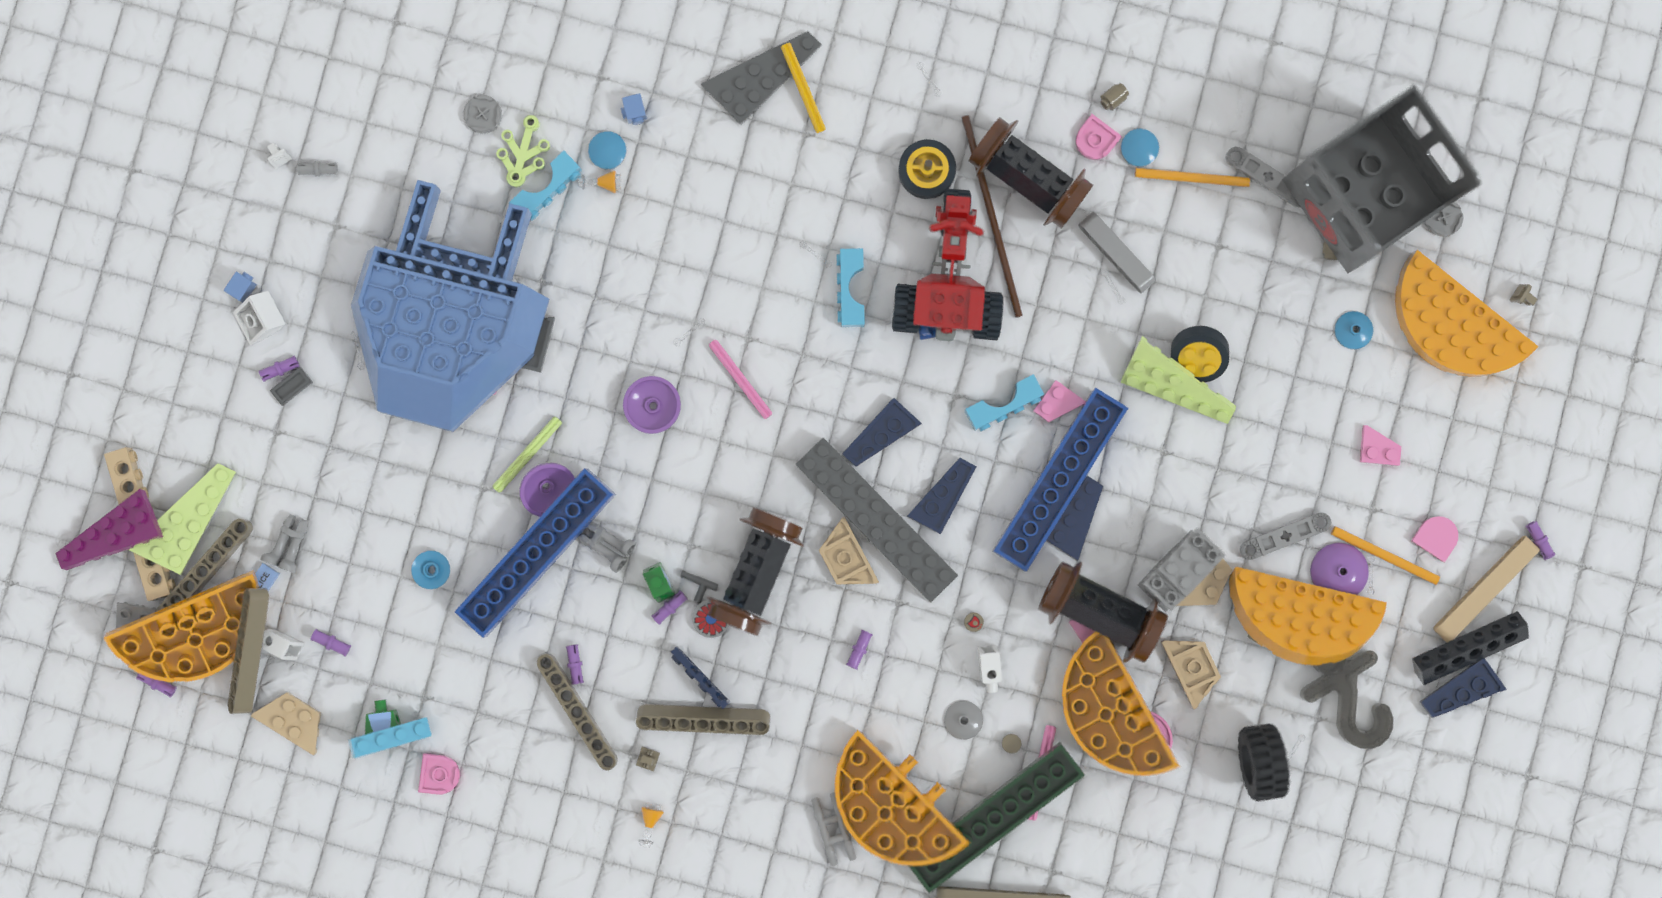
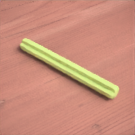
M553 417L492 487L497 492H502L560 427L562 422L557 417Z

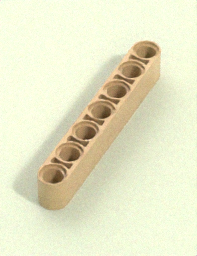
M1526 535L1521 537L1433 627V630L1445 642L1452 641L1537 555L1540 549Z

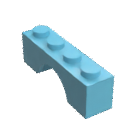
M565 151L561 152L550 163L553 176L547 188L537 193L521 190L509 202L510 204L528 208L532 213L531 221L539 215L538 211L542 207L546 208L553 202L552 198L557 193L560 195L566 190V185L570 181H575L581 175L580 171L582 169Z
M863 248L840 249V254H837V266L841 267V273H837V285L841 284V292H837V303H841V311H837L838 322H841L842 327H864V305L856 302L849 292V283L852 277L864 269Z
M1033 374L1015 384V396L1008 405L993 407L982 400L966 408L964 411L974 430L979 429L981 432L991 427L989 423L995 420L999 423L1008 418L1007 414L1011 412L1017 414L1025 409L1024 405L1028 403L1034 405L1042 401L1040 397L1044 393Z
M426 717L348 739L352 758H358L432 735Z

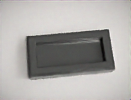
M299 367L273 387L270 392L283 406L313 383V381L302 367Z

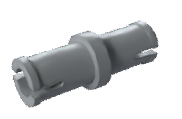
M315 161V163H297L298 175L315 174V176H320V174H338L337 162L320 163V161Z

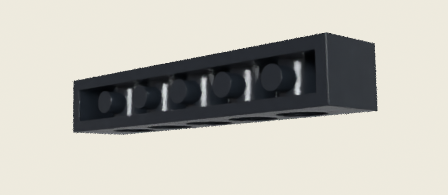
M1516 611L1412 658L1414 672L1423 685L1429 684L1528 639V624L1520 613Z

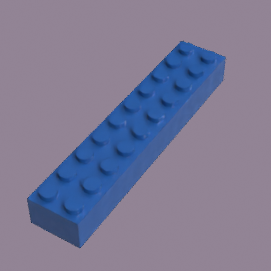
M1097 388L1092 390L992 552L1027 572L1127 412L1128 407Z
M584 468L454 612L482 638L487 637L616 494L594 473Z

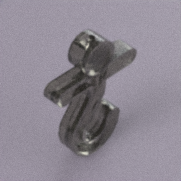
M1363 650L1348 660L1344 659L1336 663L1313 665L1316 671L1324 675L1306 685L1300 691V696L1304 701L1313 703L1335 690L1338 693L1336 726L1339 734L1347 743L1360 749H1373L1381 746L1390 737L1393 730L1391 710L1382 703H1376L1372 706L1371 712L1374 724L1369 731L1360 732L1355 724L1358 675L1375 665L1378 660L1377 654L1371 650Z

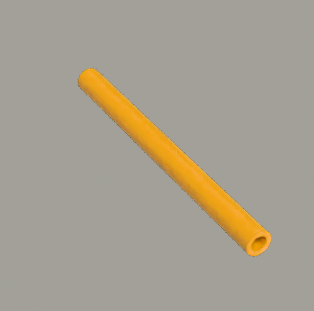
M1145 168L1135 169V177L1241 187H1249L1250 178Z
M1334 526L1331 531V535L1436 585L1439 582L1440 576L1343 529Z

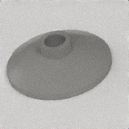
M958 701L948 708L944 722L947 731L953 737L965 740L979 733L983 725V716L980 709L972 702ZM962 717H966L968 719V722L966 724L961 723L960 720Z

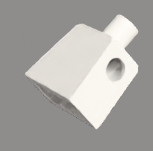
M264 630L263 650L280 659L297 661L305 644L304 642L278 630Z
M996 645L977 647L982 683L986 684L988 693L998 692V682H1002L1000 652Z

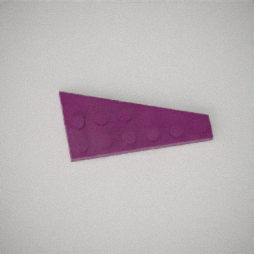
M137 490L55 554L61 569L69 570L84 565L88 561H96L103 556H110L131 549L135 545L149 543L152 539L163 538L145 490Z

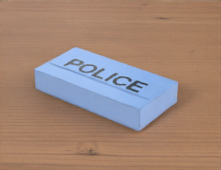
M262 563L255 574L259 588H266L269 591L280 573L267 564Z

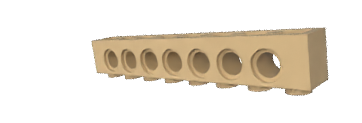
M125 447L104 454L118 504L122 503L139 489L145 490L147 497H149L148 490L142 483L143 473L141 469H138L136 463L138 461L137 454L132 448ZM127 464L128 472L124 474L122 467ZM132 482L134 484L133 491L129 492L128 484ZM133 553L147 601H156L167 597L176 587L174 579L170 576V570L156 563L152 566L148 559ZM157 574L161 575V582L159 584L155 582Z

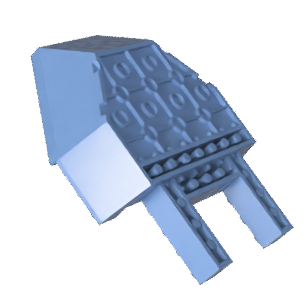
M417 180L396 251L374 246L367 251L351 308L377 411L454 432L533 358L550 299L524 284L512 281L532 215L528 208L509 203L493 258L426 241L441 190L436 184Z

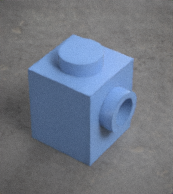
M641 94L622 98L624 105L621 108L623 119H627L629 124L633 123V125L643 123L647 116Z
M236 271L223 291L238 301L244 302L257 284L252 281L253 277L246 272L240 274Z

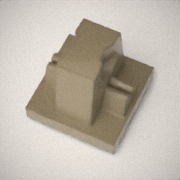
M1519 284L1510 301L1534 306L1538 299L1530 293L1532 288L1530 284Z
M642 747L636 766L654 771L660 752Z

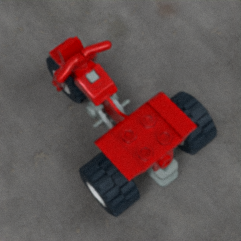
M947 188L944 192L942 208L941 206H936L935 217L938 223L930 225L929 230L931 232L941 230L943 236V245L939 246V257H942V263H932L933 266H941V274L931 273L918 280L917 285L897 284L892 319V329L894 332L917 334L921 325L936 327L935 337L940 341H952L957 329L972 330L974 339L997 341L1000 337L1003 316L1002 293L985 291V287L971 277L960 276L961 268H971L970 265L961 264L966 259L968 231L978 236L984 234L983 229L975 226L977 209L971 210L970 190ZM946 263H950L949 274H945V271H948ZM954 263H957V269H954Z

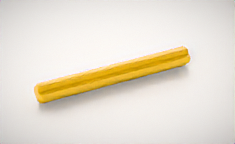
M786 43L781 46V50L816 133H821L826 130V127L791 43Z

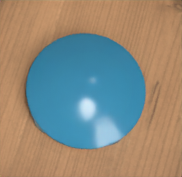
M1134 129L1123 138L1121 152L1128 164L1132 166H1146L1156 159L1159 152V143L1152 132L1146 129Z
M601 132L595 135L589 143V157L596 166L602 169H615L625 158V142L614 132Z

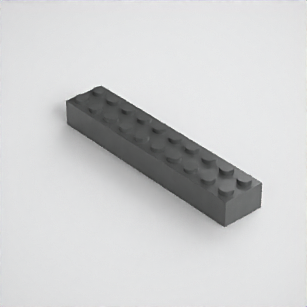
M824 438L796 463V466L930 603L958 577V574Z

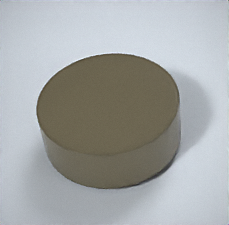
M1007 734L1002 739V747L1007 753H1016L1021 748V740L1015 734Z

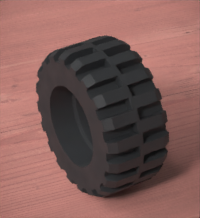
M1270 723L1248 726L1241 729L1238 737V755L1242 778L1248 795L1257 802L1284 798L1289 792L1290 771L1287 752L1280 731H1278L1275 725Z

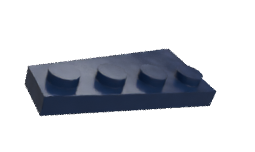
M893 398L842 455L857 467L922 423Z
M959 458L907 517L941 534L977 466Z
M1087 475L1046 540L1077 561L1090 528L1103 485Z
M678 646L671 651L673 654L671 658L678 665L682 664L686 668L685 673L691 679L695 678L699 682L698 686L704 693L708 692L712 697L711 700L718 707L721 706L724 709L731 702Z
M1484 658L1463 670L1422 699L1420 703L1429 716L1434 718L1507 689Z

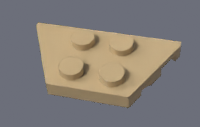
M845 517L841 518L819 549L836 584L879 583Z
M1222 559L1177 606L1217 605L1232 571L1225 560Z
M1161 641L1162 646L1194 710L1211 691L1213 685L1221 678L1205 642Z
M285 693L251 715L254 719L310 754L315 755L317 753L316 744L317 737L319 736L318 725L321 712L291 693Z

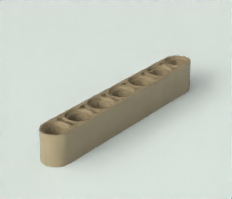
M245 519L234 520L155 612L175 604L176 596H179L182 601L198 594L253 531L252 523ZM240 523L245 524V530L242 533L238 530ZM228 537L233 541L231 547H227L225 543ZM215 552H218L220 555V559L217 562L213 560ZM203 566L207 569V574L204 577L200 574V569ZM190 581L194 583L192 591H189L187 588Z
M250 588L244 591L228 698V711L230 714L251 713L253 708L269 603V592L266 588Z
M541 655L537 660L538 669L598 765L603 770L613 769L618 762L617 755L553 655ZM545 657L551 660L549 668H545L542 665V660ZM554 674L561 676L560 684H555L552 681ZM565 690L570 691L572 694V698L569 701L564 700L562 696ZM575 706L580 707L582 710L580 717L573 715V708ZM585 723L592 725L591 733L584 732L583 725ZM596 739L601 740L603 743V747L600 750L595 749L593 746V742ZM605 756H610L613 759L611 766L604 764L603 759Z
M644 704L638 708L636 726L642 730L764 735L769 731L770 714L763 709H722L721 707Z
M938 886L936 898L1071 897L1065 894Z

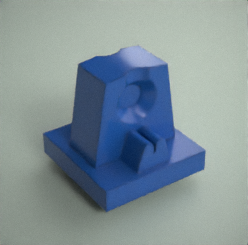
M920 325V340L935 338L936 327Z

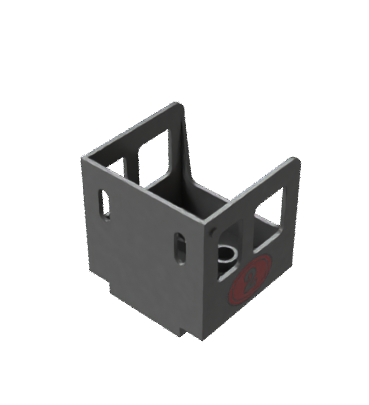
M1415 84L1318 149L1282 179L1347 274L1381 254V251L1453 202L1479 187L1482 183L1477 171ZM1414 106L1420 111L1431 127V131L1422 138L1417 135L1405 117V113ZM1439 142L1444 145L1463 172V177L1455 182H1451L1430 153V148Z

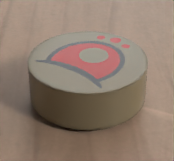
M969 613L964 619L966 629L971 632H977L983 627V618L978 613Z

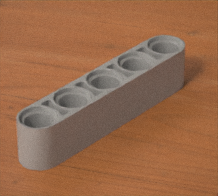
M1092 212L1078 224L1082 232L1138 292L1143 293L1156 281L1152 273L1096 213Z

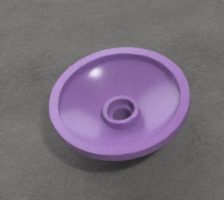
M647 376L638 379L628 388L623 400V410L626 419L635 429L648 434H656L669 429L676 422L681 410V400L678 391L669 381L657 376ZM656 403L657 407L653 410L650 409V404Z
M558 463L537 465L528 471L521 481L519 490L521 502L530 513L541 517L572 483L575 477L568 468ZM548 483V486L543 487V484Z
M1333 543L1323 547L1316 553L1311 563L1310 575L1313 584L1316 586L1358 595L1367 583L1369 569L1365 557L1357 548L1346 543ZM1341 568H1344L1346 571L1344 575L1340 574Z

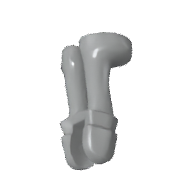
M290 514L280 528L281 531L274 549L271 553L263 554L260 560L295 573V556L302 539H304V533H307L308 521L301 519L296 530H291L296 516ZM289 537H292L287 553L281 561V557L286 546V543Z
M591 522L587 528L595 532L593 537L590 538L581 533L579 539L590 550L593 549L606 557L611 562L610 568L612 571L617 573L626 564L627 559L601 543L602 540L615 547L626 557L631 556L636 542L631 539L624 542L608 533L599 524Z

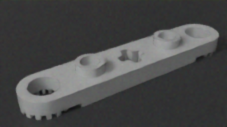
M1240 147L1229 149L1226 153V161L1230 166L1294 207L1301 208L1282 181L1286 177L1285 175ZM1238 152L1241 156L1240 161H1233L1231 153ZM1268 173L1272 174V175H1271V179H1273V180H1272V181H1271V180H1268V181L1266 182V181L1264 180V179H1265V176H1264L1263 174H1266V175H1267Z
M1317 513L1247 540L1241 544L1240 554L1244 559L1253 560L1327 531L1332 523L1330 516L1326 513ZM1319 517H1323L1326 520V525L1323 528L1316 525V520ZM1283 531L1290 533L1287 542L1285 539H1281ZM1247 545H1252L1255 548V552L1251 556L1245 553Z

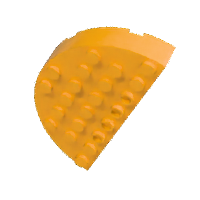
M1419 250L1410 254L1401 269L1398 285L1396 286L1395 309L1400 328L1408 339V343L1429 364L1442 371L1459 376H1485L1516 366L1538 348L1534 342Z
M1235 567L1229 577V592L1235 607L1234 611L1246 632L1260 646H1265L1271 650L1272 654L1298 664L1322 665L1324 663H1336L1352 656L1376 632L1383 620L1387 602L1240 567Z
M254 570L109 631L105 634L104 640L118 659L120 658L130 669L146 677L166 682H189L211 676L234 661L245 589L259 588Z
M1094 632L1074 653L1064 676L1062 688L1063 710L1073 737L1081 748L1098 763L1117 772L1136 776H1153L1179 768L1180 765L1113 642L1110 638Z

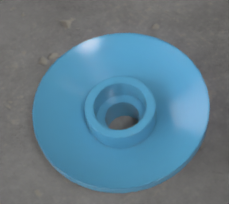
M1357 311L1347 312L1337 320L1335 336L1342 346L1348 349H1360L1370 342L1373 336V325L1365 314ZM1354 326L1358 327V333L1353 331Z
M425 551L415 558L411 568L412 577L422 588H439L449 578L450 564L443 554L436 551ZM431 566L435 567L433 574L429 572Z

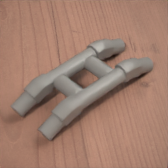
M835 792L830 794L835 812L833 816L824 818L819 798H813L811 801L830 865L836 866L838 862L832 844L843 841L850 861L856 859V854L849 831L844 825L837 807ZM838 822L841 834L830 837L827 825Z

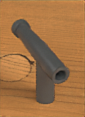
M684 570L680 576L700 585L694 601L701 603L707 588L716 591L719 585L702 577L687 573Z

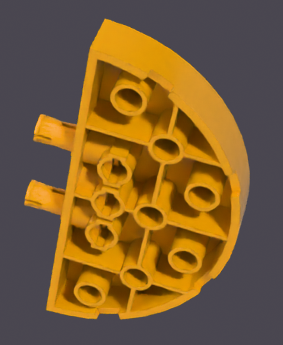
M857 730L843 750L844 752L840 762H838L835 775L837 807L844 825L853 838L871 854L891 863L907 866L936 864L955 856L966 848L970 842L934 806V802L946 790L936 782L926 794H922L906 778V774L919 763L911 754L899 766H895L861 731Z

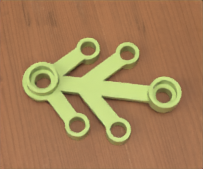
M533 115L525 117L523 121L525 132L520 149L513 139L514 135L510 130H504L501 134L502 139L508 143L517 159L514 167L508 158L509 153L505 148H499L496 152L497 157L503 161L508 170L507 181L513 187L522 186L525 183L526 176L545 167V161L538 157L534 159L532 165L523 169L525 161L550 149L548 140L542 139L537 146L528 150L532 133L540 125L539 120ZM532 119L534 124L530 126L528 121ZM506 133L511 134V137L509 139L504 138V135ZM546 142L548 144L547 147L541 148V144ZM501 151L506 152L504 157L499 156ZM542 161L543 164L542 166L537 167L536 162ZM518 174L519 179L513 180V175Z

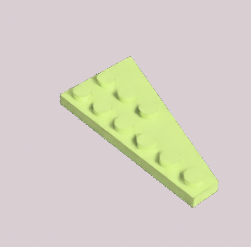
M1141 337L1122 376L1121 383L1226 424L1229 423L1235 412L1236 405L1221 394L1213 392L1205 382L1197 380L1193 373L1173 358L1166 357L1161 353V349L1157 346L1153 347L1147 342L1146 338Z
M219 463L216 464L157 520L163 538L152 539L149 543H141L128 550L181 575L236 472Z

